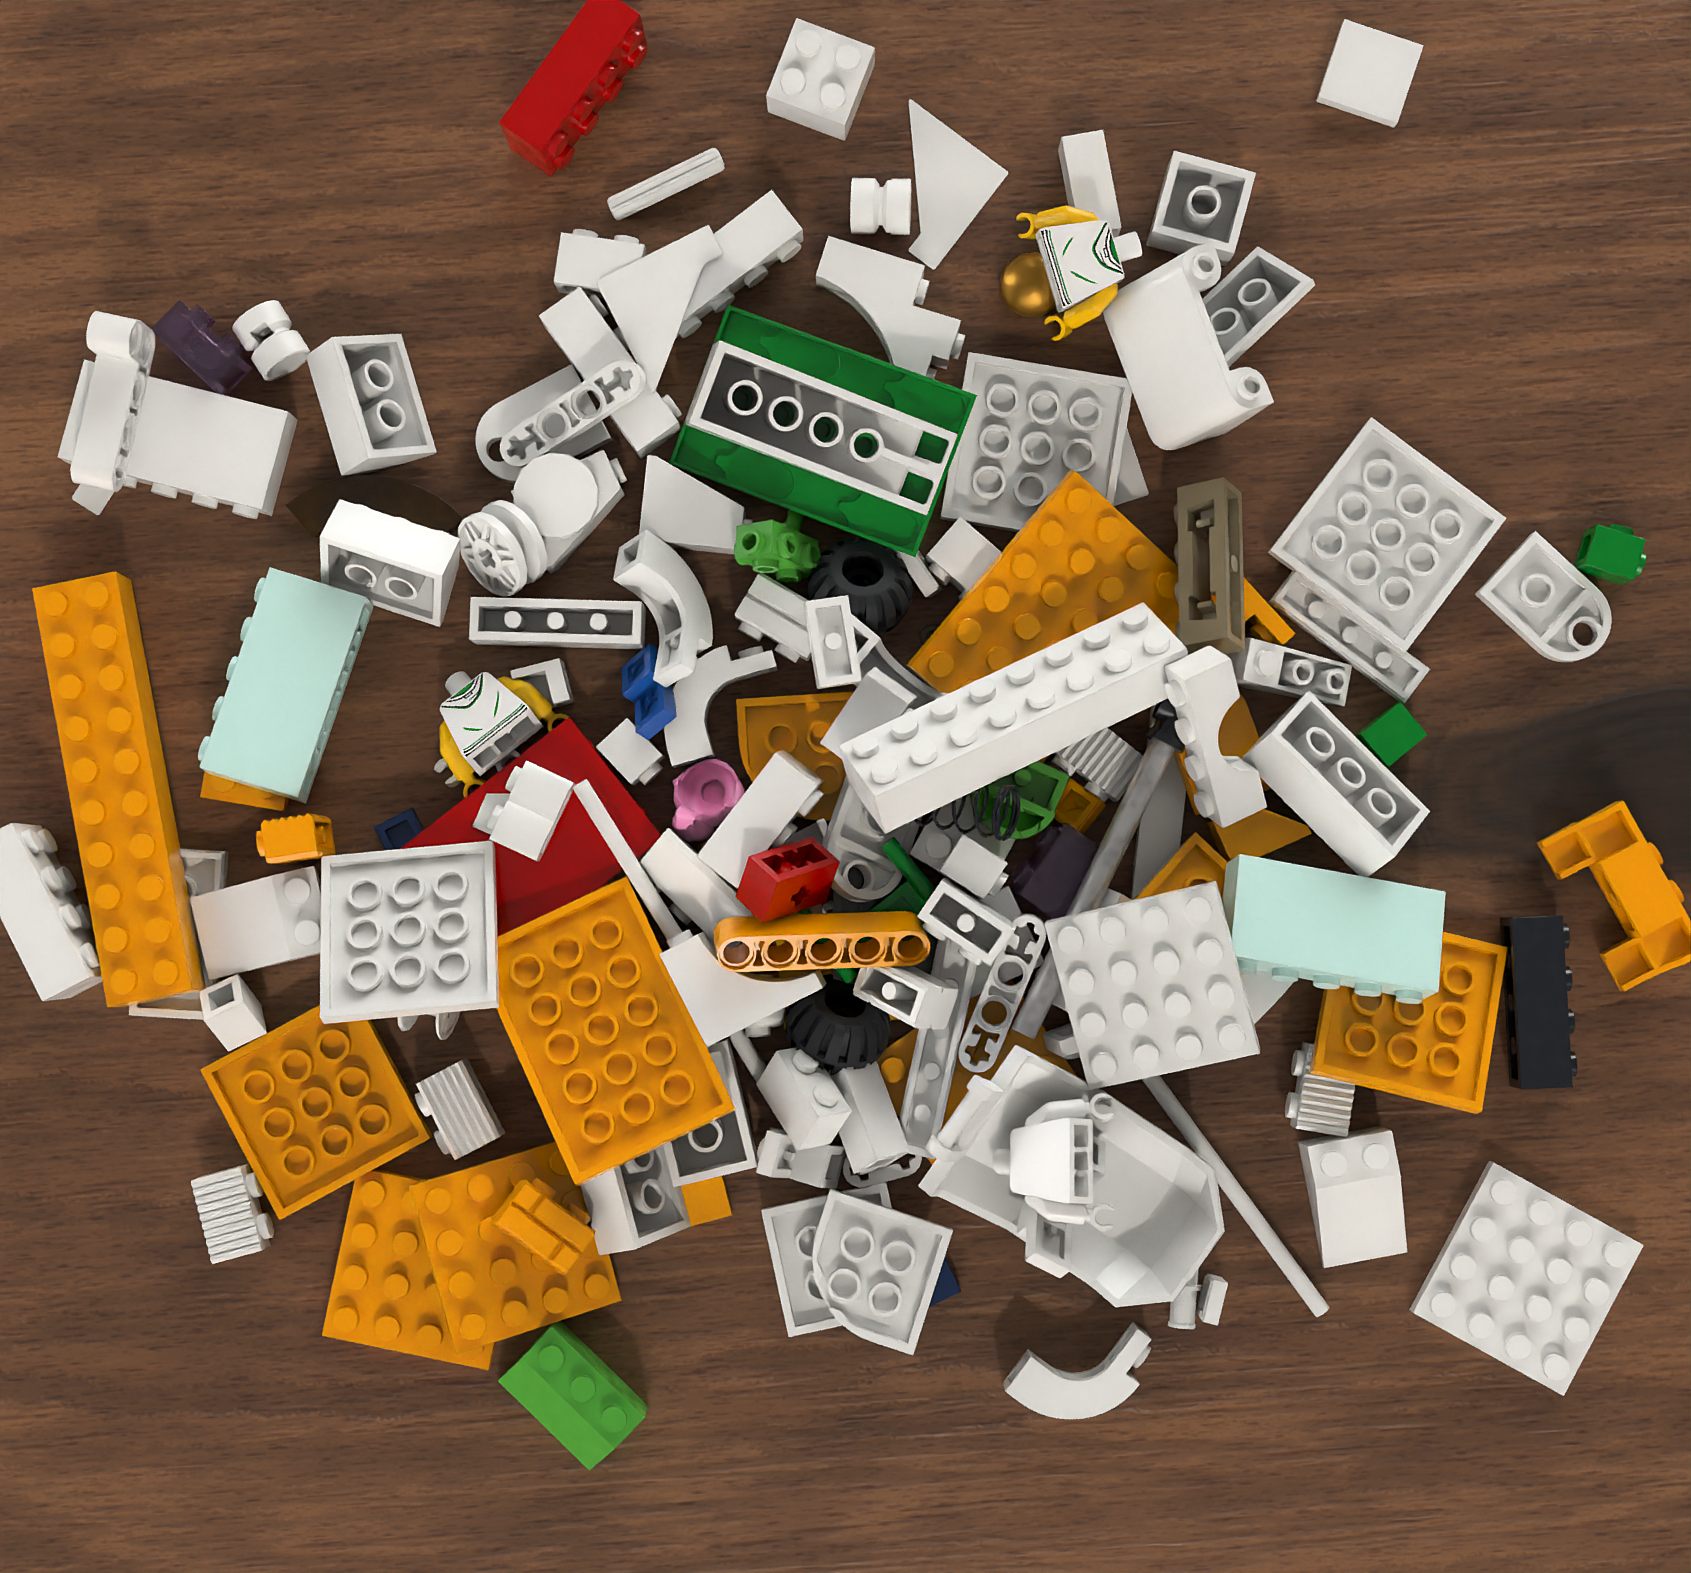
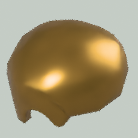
M1038 252L1022 253L1008 262L1000 278L1001 297L1011 311L1023 317H1040L1056 306L1041 254Z

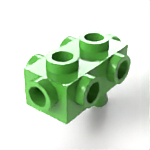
M789 510L785 523L768 520L736 526L734 556L738 564L753 566V571L765 575H775L776 580L779 582L794 583L801 581V578L809 577L812 569L817 568L818 560L821 557L818 547L819 541L800 533L805 515Z

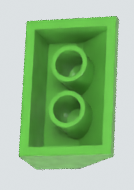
M562 1321L552 1323L498 1380L588 1470L592 1469L611 1453L645 1418L649 1408Z

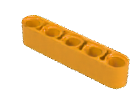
M908 911L786 915L762 923L755 916H736L721 920L713 932L718 962L724 969L732 972L912 966L924 961L930 952V942L925 929L922 927V920L915 913ZM915 935L909 941H900L905 936ZM863 937H872L871 940L865 943H857ZM829 938L824 944H813L818 939ZM775 940H786L785 943L779 946L770 945ZM733 941L743 942L738 947L732 948L726 946L727 944Z

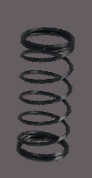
M1005 784L1000 788L992 810V832L988 834L982 832L979 827L988 802V785L984 786V801L979 817L977 816V805L981 788L975 792L973 804L975 824L970 829L964 830L960 828L957 821L964 808L967 795L962 797L957 814L956 800L952 801L953 821L949 825L943 826L936 819L941 807L936 809L935 812L934 810L931 811L932 817L928 821L921 822L918 819L914 821L920 826L928 825L934 821L941 830L949 829L955 824L959 832L963 834L970 833L977 828L980 835L985 838L994 835L999 841H1005L1014 833L1018 823L1020 795L1017 788L1013 785ZM1011 791L1012 813L1010 822L1005 833L1001 835L1000 827L1008 812ZM1005 796H1006V803H1005L1004 811H1003L1002 817H1001V819H1000V812H1001L1002 804H1003V801H1004Z

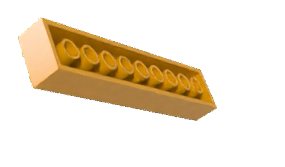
M115 571L32 588L107 1007H126L202 991L206 989L191 904L189 903L187 881L184 877L183 860L180 856V843L132 581Z

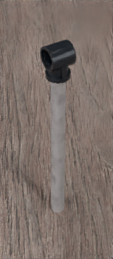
M1168 698L1157 703L1154 708L1152 717L1156 721L1153 727H1147L1144 736L1151 741L1066 916L1098 909L1173 752L1181 754L1184 752L1185 744L1180 740L1175 730V721L1178 720L1176 710ZM1051 947L1011 1027L1032 1039H1035L1061 986Z

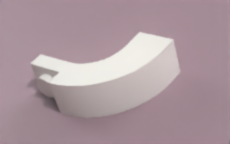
M645 530L619 547L613 580L637 595L654 616L659 631V649L653 680L664 687H668L681 678L688 677L697 665L698 659L696 655L712 646V618L704 592L685 561L667 543L648 530Z
M725 645L700 657L694 671L688 677L677 681L673 688L677 717L664 727L665 742L672 767L678 768L705 758L715 757L707 728V715L713 699L723 688L732 683L777 671L772 650L764 652L762 646L749 648L738 652L739 659L732 661L729 649Z
M1132 1322L1108 1356L1100 1364L1090 1370L1076 1373L1058 1370L1027 1349L1004 1380L1005 1392L1027 1408L1053 1418L1084 1419L1105 1413L1125 1401L1140 1385L1136 1377L1129 1372V1369L1132 1366L1138 1368L1145 1361L1151 1350L1148 1344L1152 1339L1144 1329Z

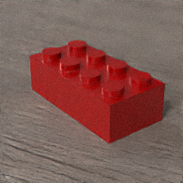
M621 0L586 1L499 121L511 150L550 177L553 176L558 168L562 170L569 164L575 152L573 146L582 134L587 136L592 132L599 120V115L597 114L606 101L611 103L618 96L623 87L622 79L630 68L636 69L646 56L648 50L646 47L647 41L641 15Z

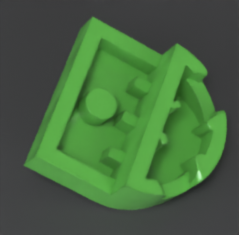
M1036 761L988 784V802L980 822L992 831L991 820L995 799L1000 788L1005 784H1009L1010 786H1015L1020 795L1019 819L1015 831L1009 839H1025L1037 834L1053 820L1056 814L1055 809L1070 776ZM984 787L981 788L978 797V817L983 806L985 794ZM976 790L970 793L972 809ZM1011 791L1008 812L1000 827L1001 835L1005 833L1010 822L1012 813ZM1005 796V799H1004L1003 804H1002V808H1001V812H1000V819H1001L1002 814H1003V811H1004V807H1005V803H1006V796Z

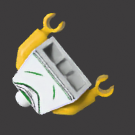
M1065 205L1041 211L1037 215L1020 213L1016 217L1018 221L1029 220L1031 224L1029 231L1025 234H1018V237L1036 239L1058 311L1057 314L1046 318L1044 325L1055 320L1061 325L1060 334L1051 338L1054 341L1067 337L1073 329L1100 316L1117 296V283L1125 278L1121 262L1142 256V248L1136 231L1113 238L1108 220H1098L1093 212Z
M459 671L451 675L445 684L446 689L452 696L440 706V712L444 718L439 727L440 753L458 781L462 780L464 782L463 795L466 798L471 794L470 788L473 784L482 785L486 782L483 779H476L473 774L474 771L481 776L544 727L539 720L543 719L547 722L546 729L547 733L553 730L552 723L555 720L564 721L569 716L561 713L555 714L552 711L553 705L527 681L512 679L508 676L495 679L488 672H482L471 680L464 671Z

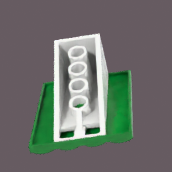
M727 305L671 454L669 464L916 557L977 395Z

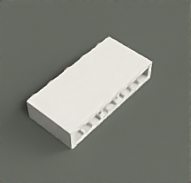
M84 360L58 453V458L69 464H72L95 362ZM149 376L128 468L122 486L136 488L137 482L152 485L151 492L161 496L176 499L177 493L180 492L193 496L191 502L204 507L217 509L219 502L233 506L232 513L247 518L257 519L258 513L272 516L298 420L288 411Z

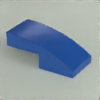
M650 643L622 666V695L635 703V732L647 740L677 717L672 685L664 687L653 680L658 650Z

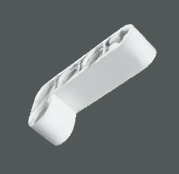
M95 311L90 317L86 341L88 348L96 353L97 356L72 458L71 479L74 483L118 492L124 483L155 351V333L141 320Z

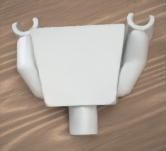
M1106 1093L1096 1094L1091 1102L1084 1103L1083 1099H1072L1046 1103L1026 1119L1025 1127L1016 1128L1011 1131L1010 1148H999L993 1155V1167L996 1173L1010 1174V1189L1012 1192L1025 1195L1027 1205L1049 1221L1083 1225L1084 1221L1091 1222L1100 1231H1108L1113 1227V1225L1099 1224L1095 1218L1096 1213L1101 1209L1115 1211L1113 1206L1107 1203H1100L1093 1209L1086 1208L1085 1205L1093 1204V1120L1085 1119V1116L1092 1115L1100 1122L1109 1121L1114 1117L1115 1113L1103 1115L1095 1110V1105L1099 1101L1112 1100V1097Z

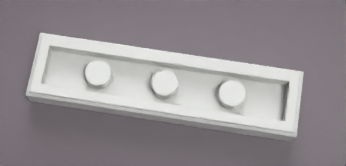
M1294 570L1291 571L1268 602L1401 703L1407 701L1430 670L1407 651L1402 652Z

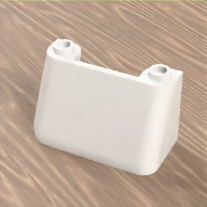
M1213 242L1193 247L1119 289L1117 296L1103 311L1105 322L1147 432L1153 443L1164 450H1175L1228 433L1274 403L1265 379L1257 370L1250 367L1229 370L1200 295L1201 291L1214 286L1221 276V264Z

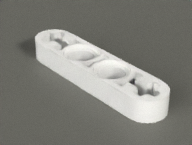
M617 360L610 363L508 431L500 443L502 458L512 466L525 467L533 459L555 452L638 397L646 385V376L643 369L638 364L628 360ZM620 370L627 373L633 372L634 376L629 380L631 388L628 390L625 387L619 386L610 391L609 393L615 398L611 402L609 393L600 383L603 381L604 385L611 387L621 379L618 373ZM591 390L599 395L600 407L594 414L587 415L581 410L580 399L585 392ZM558 413L564 418L566 428L561 436L553 438L546 431V421L552 414ZM538 436L545 443L543 447L541 442H533L525 449L526 457L514 456L513 451L518 447L517 439L529 441Z
M1021 914L1012 920L1014 924L1021 928H1024L1027 922L1035 925L1034 932L1039 935L1037 941L1029 940L1024 950V954H1032L1030 962L1019 954L1005 952L1008 945L1015 950L1018 946L1020 935L1013 932L996 957L958 1052L960 1062L971 1072H984L995 1063L1044 946L1047 933L1043 921L1036 915ZM1008 961L1018 963L1023 969V978L1014 985L1003 983L998 975L999 967ZM989 1001H999L1006 1008L1007 1016L999 1024H990L982 1016V1008ZM975 1024L986 1032L1000 1034L997 1040L989 1035L985 1044V1051L990 1056L988 1059L981 1057L978 1063L970 1060L971 1052L966 1050L968 1045L976 1046L980 1038L981 1032L973 1031Z

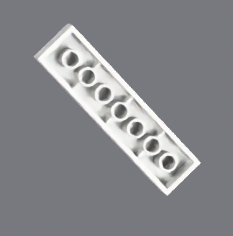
M1143 602L838 745L848 782L883 832L888 833L1167 699L1165 684L1168 683L1164 666L1187 656V648Z

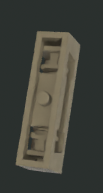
M1224 477L1178 487L1177 504L1174 506V519L1178 526V543L1174 546V555L1178 564L1179 582L1175 584V597L1179 604V622L1175 626L1176 637L1183 643L1190 654L1209 645L1223 654L1245 651L1242 492ZM1228 515H1229V538H1228ZM1205 532L1208 534L1209 544L1205 542ZM1211 593L1216 596V605L1211 600ZM1230 606H1231V630H1230Z

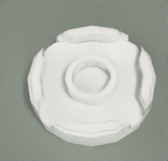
M548 453L533 459L521 470L514 484L513 502L536 525L541 536L547 539H566L574 536L573 534L579 533L582 529L584 530L592 522L599 508V489L592 472L580 460L567 454Z

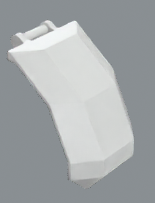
M1015 1045L991 1081L978 1075L972 1077L967 1085L969 1091L939 1135H933L925 1148L937 1159L918 1186L930 1197H941L1007 1229L1026 1242V1238L1017 1234L1019 1214L1025 1195L1012 1192L1010 1189V1174L996 1173L993 1167L995 1151L999 1148H1010L1011 1131L1016 1128L1025 1127L1026 1119L1046 1103L1072 1099H1083L1084 1103L1091 1102L1096 1094L1106 1092L1099 1088L1089 1090L1086 1081ZM1112 1097V1100L1099 1101L1095 1105L1097 1113L1103 1115L1115 1113V1115L1106 1122H1100L1092 1115L1085 1116V1119L1093 1120V1136L1106 1142L1105 1176L1093 1186V1204L1085 1205L1086 1208L1093 1209L1100 1203H1107L1113 1206L1115 1211L1101 1209L1095 1215L1099 1224L1113 1225V1227L1108 1231H1100L1091 1222L1084 1221L1083 1225H1073L1071 1271L1069 1272L1090 1285L1115 1307L1175 1301L1225 1232L1216 1169L1191 1149Z

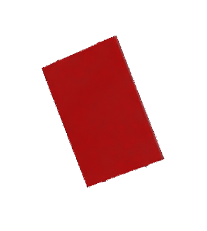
M568 717L400 849L493 841L489 839L491 834L472 827L486 794L511 793L505 789L507 781L515 766L523 768L526 761L574 782L576 785L587 779L636 858H639L648 851L661 837V833L647 817L645 810L640 808L594 749L593 743L587 740L573 720ZM574 790L540 861L531 859L493 841L496 855L497 936L503 935L596 891L623 870Z

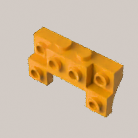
M1616 801L1585 819L1573 822L1537 842L1557 880L1564 879L1587 866L1590 868L1627 934V939L1599 953L1619 991H1627L1656 975L1691 961V920L1681 904L1684 902V896L1678 885L1673 880L1667 879L1660 866L1663 864L1661 854L1651 842L1647 843L1624 801Z

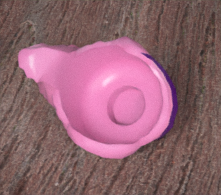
M705 758L687 767L679 777L673 780V800L677 807L672 821L674 831L683 840L690 843H700L711 838L712 834L716 831L715 827L724 821L745 792L743 785L738 780L734 769L729 763L718 758Z

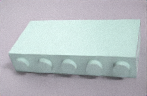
M270 567L266 578L262 577L256 586L254 600L257 602L253 616L247 617L242 626L240 639L244 642L239 656H234L229 663L226 674L229 684L225 696H220L215 703L212 713V719L215 721L210 737L206 736L200 745L198 759L201 761L200 768L211 775L306 804L374 606L366 596Z
M1239 854L1226 864L1222 905L1241 974L1252 975L1256 974V971L1272 973V979L1277 981L1296 982L1298 978L1313 980V986L1322 989H1338L1340 985L1355 988L1354 993L1361 996L1376 997L1380 996L1381 993L1396 995V1001L1407 1004L1422 1003V999L1439 992L1445 891Z

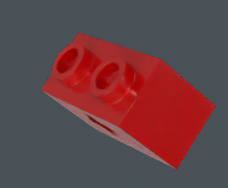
M813 837L748 857L736 898L762 923L819 905L827 900L840 861Z

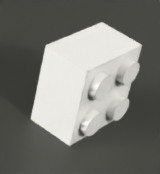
M796 18L766 94L768 112L845 141L875 65V47Z
M1174 151L1166 169L1146 245L1181 255L1193 247L1213 242L1221 266L1227 267L1235 253L1256 172Z

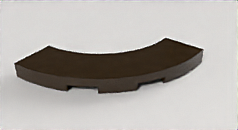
M359 475L331 480L307 490L286 504L287 508L315 539L321 535L339 499L353 504H361L371 510L393 517H401L411 523L433 530H441L448 534L459 527L463 520L451 506L428 490L407 481L378 475Z

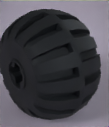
M857 536L855 541H852L851 538L840 540L821 553L817 568H813L809 575L808 596L809 600L848 595L851 614L877 636H881L896 627L907 613L912 601V578L903 559L897 557L896 554L898 553L895 550Z
M832 974L822 975L827 983L822 989L789 1005L787 1009L786 1034L791 1048L801 1049L805 1054L812 1057L813 1060L819 1062L818 1068L822 1070L825 1068L827 1072L831 1070L830 1075L837 1074L843 1068L847 1069V1067H853L855 1070L865 1068L868 1063L872 1065L879 1059L887 1047L890 1038L889 1014L873 1006L870 1002H866L853 995L855 984H846L844 981L833 979Z

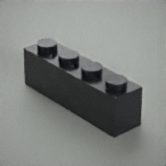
M1563 915L1500 917L1501 944L1504 947H1508L1503 980L1509 1085L1518 1089L1573 1087L1572 1077L1577 1075L1578 1066L1575 1052L1570 1049V1034H1573L1575 1030V1018L1572 1009H1568L1567 992L1571 991L1573 983L1571 969L1565 963V949H1568L1570 945L1568 925L1566 923L1563 924Z

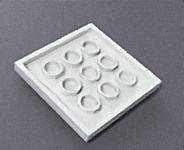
M969 352L962 390L973 393L977 397L948 471L940 519L956 522L961 516L967 523L972 525L1019 532L1069 471H1076L1108 502L1114 505L1132 397V390L1128 379Z
M1371 417L1268 553L1290 570L1299 573L1402 652H1406L1506 520V517Z
M493 841L321 856L320 1019L324 1024L499 1008L496 855Z
M1216 881L1051 919L1045 922L1044 925L1089 1090L1260 1054L1259 1041Z
M1489 1161L1409 1310L1564 1396L1644 1245L1494 1162Z

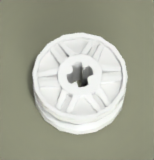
M503 500L491 502L484 506L481 512L464 518L459 525L458 538H460L461 556L476 580L491 593L502 597L514 595L525 584L533 583L541 578L546 571L547 553L544 541L536 525L524 511L513 503Z

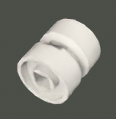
M852 178L850 202L851 234H875L879 225H882L886 233H891V235H910L911 179L887 180L884 187H880L875 178Z
M275 300L261 303L246 311L235 321L232 327L245 350L254 351L251 359L264 380L267 381L279 379L293 372L306 362V355L310 353L309 348L298 331L289 330L292 322L279 301Z

